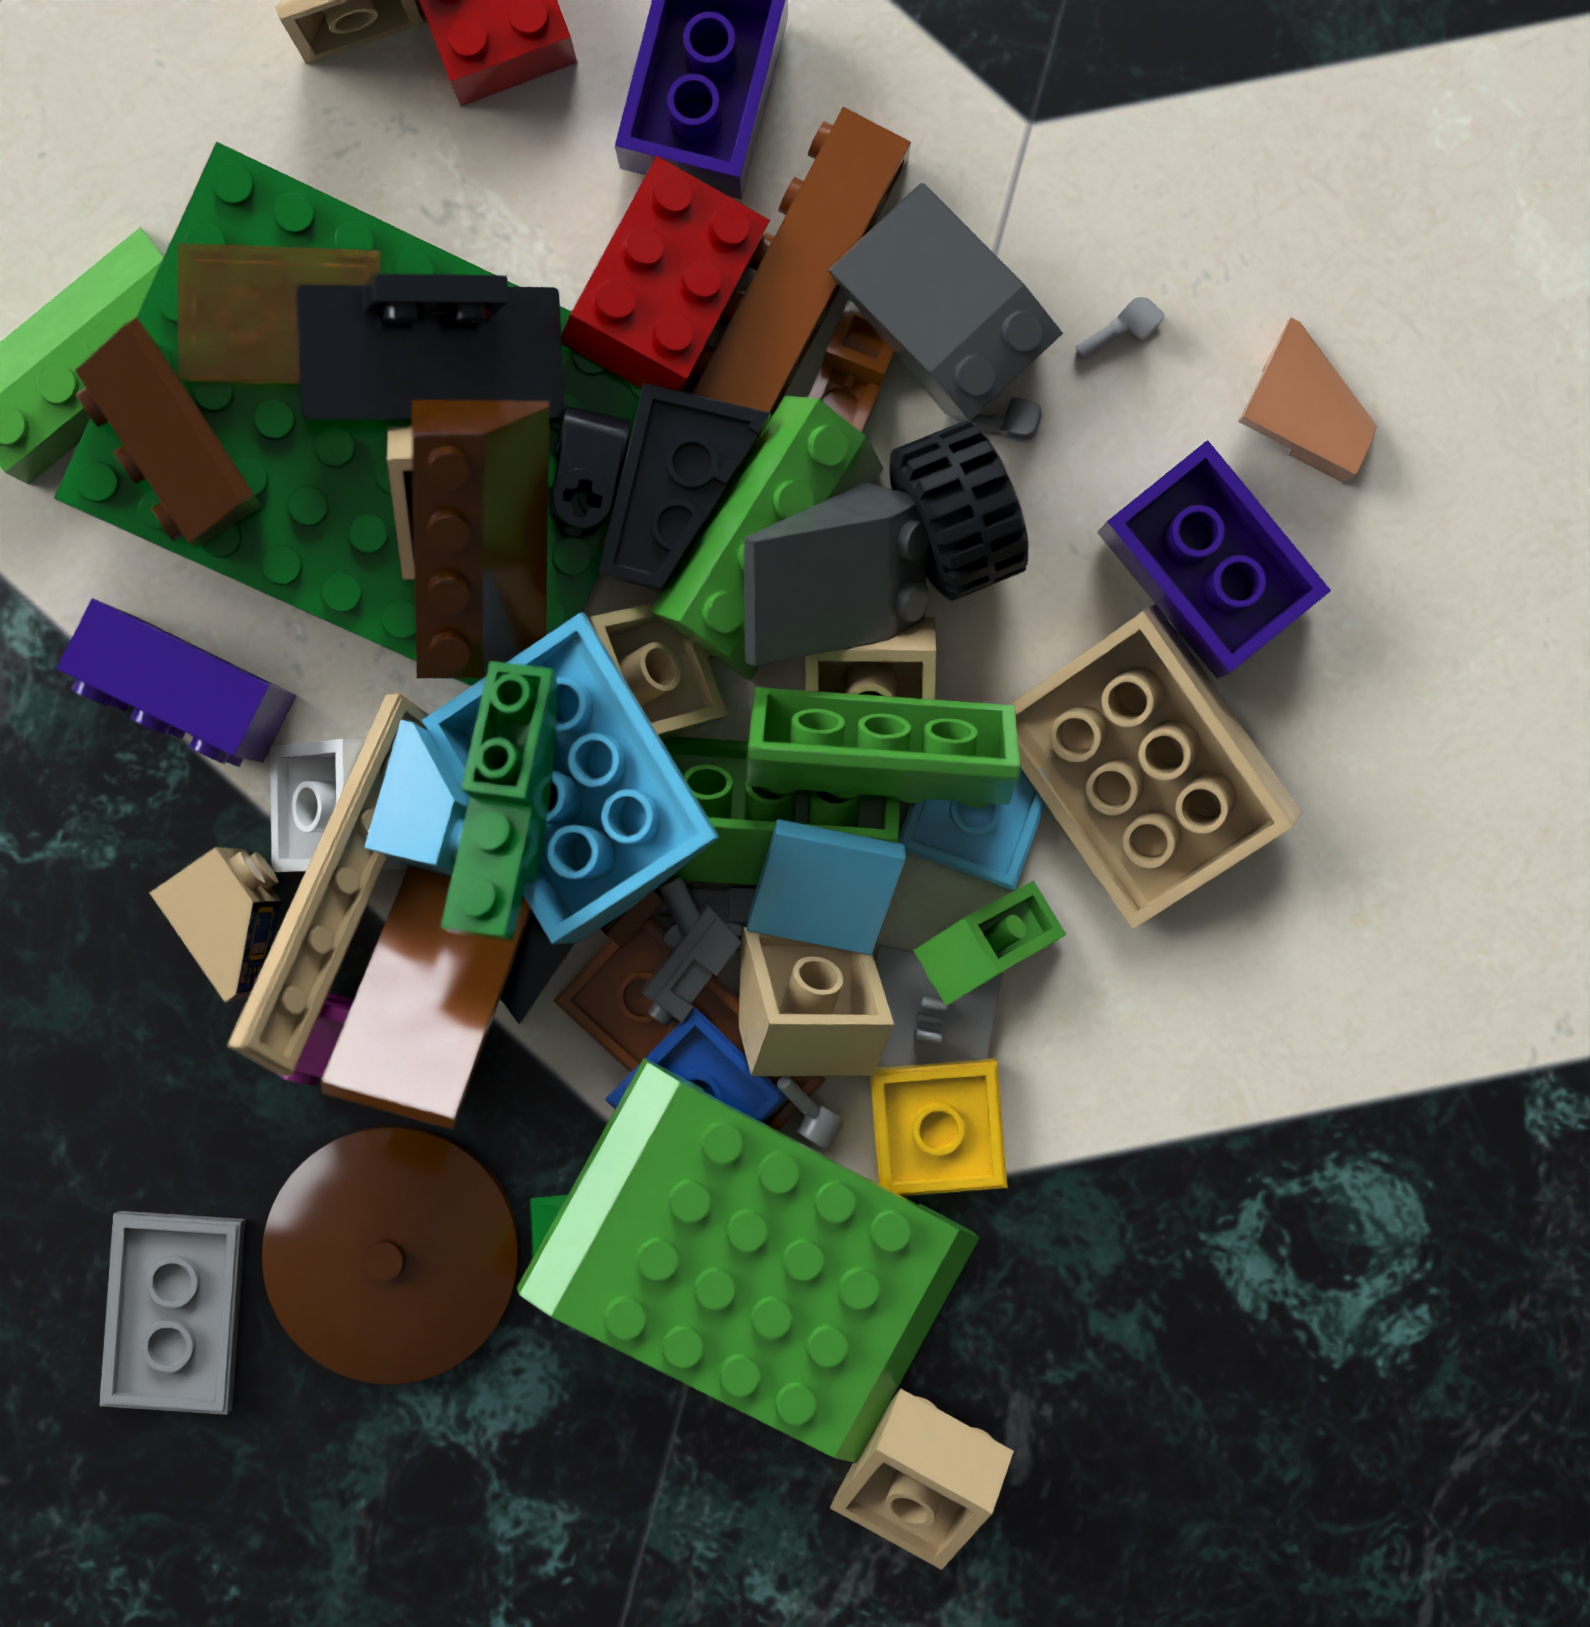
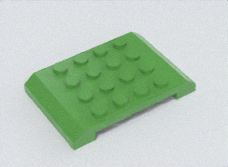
M644 1058L518 1284L517 1290L520 1296L550 1317L833 1458L857 1463L980 1237L957 1222L921 1203L919 1205L705 1093L701 1087Z

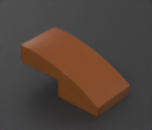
M846 302L808 398L820 399L863 433L895 353L852 302Z

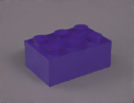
M652 0L614 145L620 169L646 175L655 157L659 156L725 195L742 199L788 21V0Z
M1208 440L1110 518L1097 532L1154 603H1157L1163 614L1216 679L1235 670L1331 592V589Z
M91 598L56 668L76 678L71 688L74 692L107 707L111 705L123 711H126L128 706L131 705L135 707L130 716V719L163 735L168 733L180 739H183L185 734L188 733L194 736L189 748L222 764L227 762L237 767L241 766L244 759L264 763L270 746H272L297 696L128 612L94 598Z

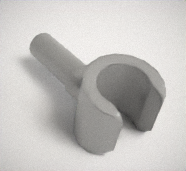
M1135 298L1108 326L1075 347L1084 360L1119 338L1127 329L1143 342L1163 321L1164 313L1148 298Z
M1011 398L1005 417L995 414L976 415L970 422L980 431L1000 432L1010 439L1026 442L1031 440L1037 433L1042 417L1041 406L1030 400ZM951 416L950 426L966 420Z
M790 1076L781 1077L777 1087L790 1099L798 1110L805 1114L796 1131L815 1144L827 1150L830 1149L843 1126L844 1120L828 1110L822 1103L809 1097Z

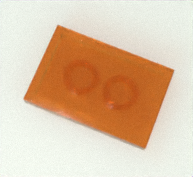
M178 243V378L182 381L299 384L295 306L296 288L301 284L364 285L372 274H381L380 251Z

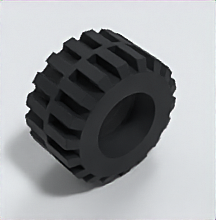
M966 420L892 450L889 466L891 489L908 493L919 511L930 540L927 550L926 576L945 598L954 601L1026 571V566H1028V535L1018 497L998 453L988 438L976 426Z

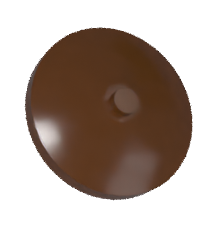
M403 1125L376 1126L349 1133L328 1143L308 1157L290 1175L278 1193L266 1222L262 1246V1270L266 1291L278 1320L286 1333L309 1357L331 1371L353 1380L386 1385L405 1384L421 1381L453 1368L475 1352L491 1335L502 1319L516 1287L521 1255L520 1236L514 1210L504 1188L489 1167L472 1151L457 1141L428 1129Z

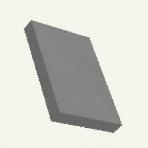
M118 1211L113 1214L99 1406L225 1415L232 1410L246 1219Z

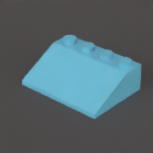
M582 612L507 662L551 668L557 673L556 738L546 827L535 883L526 882L523 893L552 944L580 942L631 909L720 838L588 617ZM486 677L422 720L460 787H462ZM464 792L469 801L470 796Z

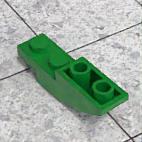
M495 661L489 662L461 790L469 795L470 798L441 927L450 933L513 942L526 882L535 883L548 814L557 715V673L554 669Z

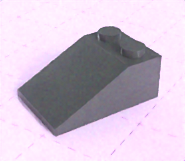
M920 183L827 270L946 415L963 420H972L1063 334L1026 285L925 183Z
M864 482L744 538L745 663L758 666L884 641L925 619V611L929 602V591L926 586L927 550L930 540L919 511L908 493Z

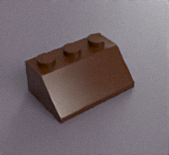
M137 317L123 325L75 370L85 385V388L75 393L78 400L98 428L108 422L123 443L122 446L113 451L135 485L147 479L161 501L151 507V510L173 542L184 536L191 546L197 548L262 507L153 338Z

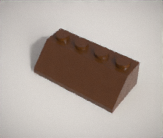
M412 400L417 679L484 678L487 676L490 661L507 663L546 636L549 401Z

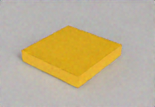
M996 1058L877 1067L874 1076H870L879 1185L900 1196L1007 1188L998 1061Z

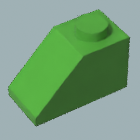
M1032 881L962 918L913 951L925 969L929 981L935 986L947 1006L1066 936V933L1036 883Z

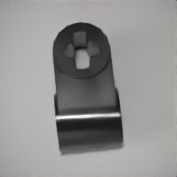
M570 406L565 407L555 455L557 466L549 502L550 518L553 525L561 533L570 537L583 538L594 534L602 526L612 505L616 478L621 470L629 432V419ZM575 491L587 493V504L594 506L588 509L585 517L574 516L573 504L563 501L571 500Z

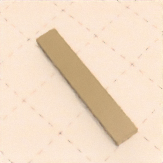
M400 693L386 694L227 1045L277 1075H293L388 858L368 850L364 846L401 720L413 722L427 730L422 720L429 716L428 713Z

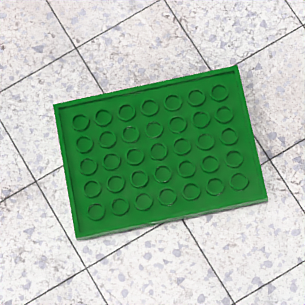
M216 141L136 317L153 338L262 507L197 548L191 546L184 536L173 542L151 510V507L161 501L147 479L135 485L113 451L123 445L122 441L109 422L98 428L91 418L54 499L416 661L415 579L403 580L387 461L388 427L412 425V420L307 421L302 418L295 290L301 284L364 285L372 274H495ZM508 281V287H520ZM560 306L561 335L572 312ZM562 345L564 411L566 406L629 419L630 425L619 476L616 478L610 510L602 526L594 534L580 538L570 537L561 533L553 525L549 515V502L557 466L555 455L563 416L559 419H549L546 635L583 611L599 575L598 570L604 549L602 543L609 528L642 390L640 387ZM575 491L571 500H563L573 504V515L577 517H585L588 509L594 507L587 504V493L583 491ZM483 678L453 679H456L469 686H473Z

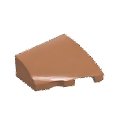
M1290 317L1262 369L1263 374L1238 422L1292 449L1289 454L1290 456L1345 484L1357 475L1372 443L1377 425L1301 322Z

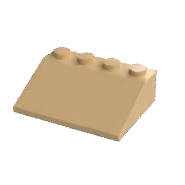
M1157 603L1141 612L1009 704L1015 705L1021 769L1132 929L1138 927L1294 827L1302 813Z

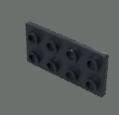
M372 274L364 285L301 284L295 290L301 416L304 420H412V400L549 401V419H559L564 415L560 298L558 289L554 287H508L507 275Z

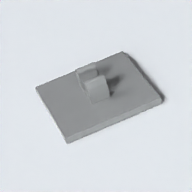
M879 945L876 967L892 1015L894 1027L878 1067L987 1059L1003 973L946 1006L935 986L929 981L925 969L914 951Z

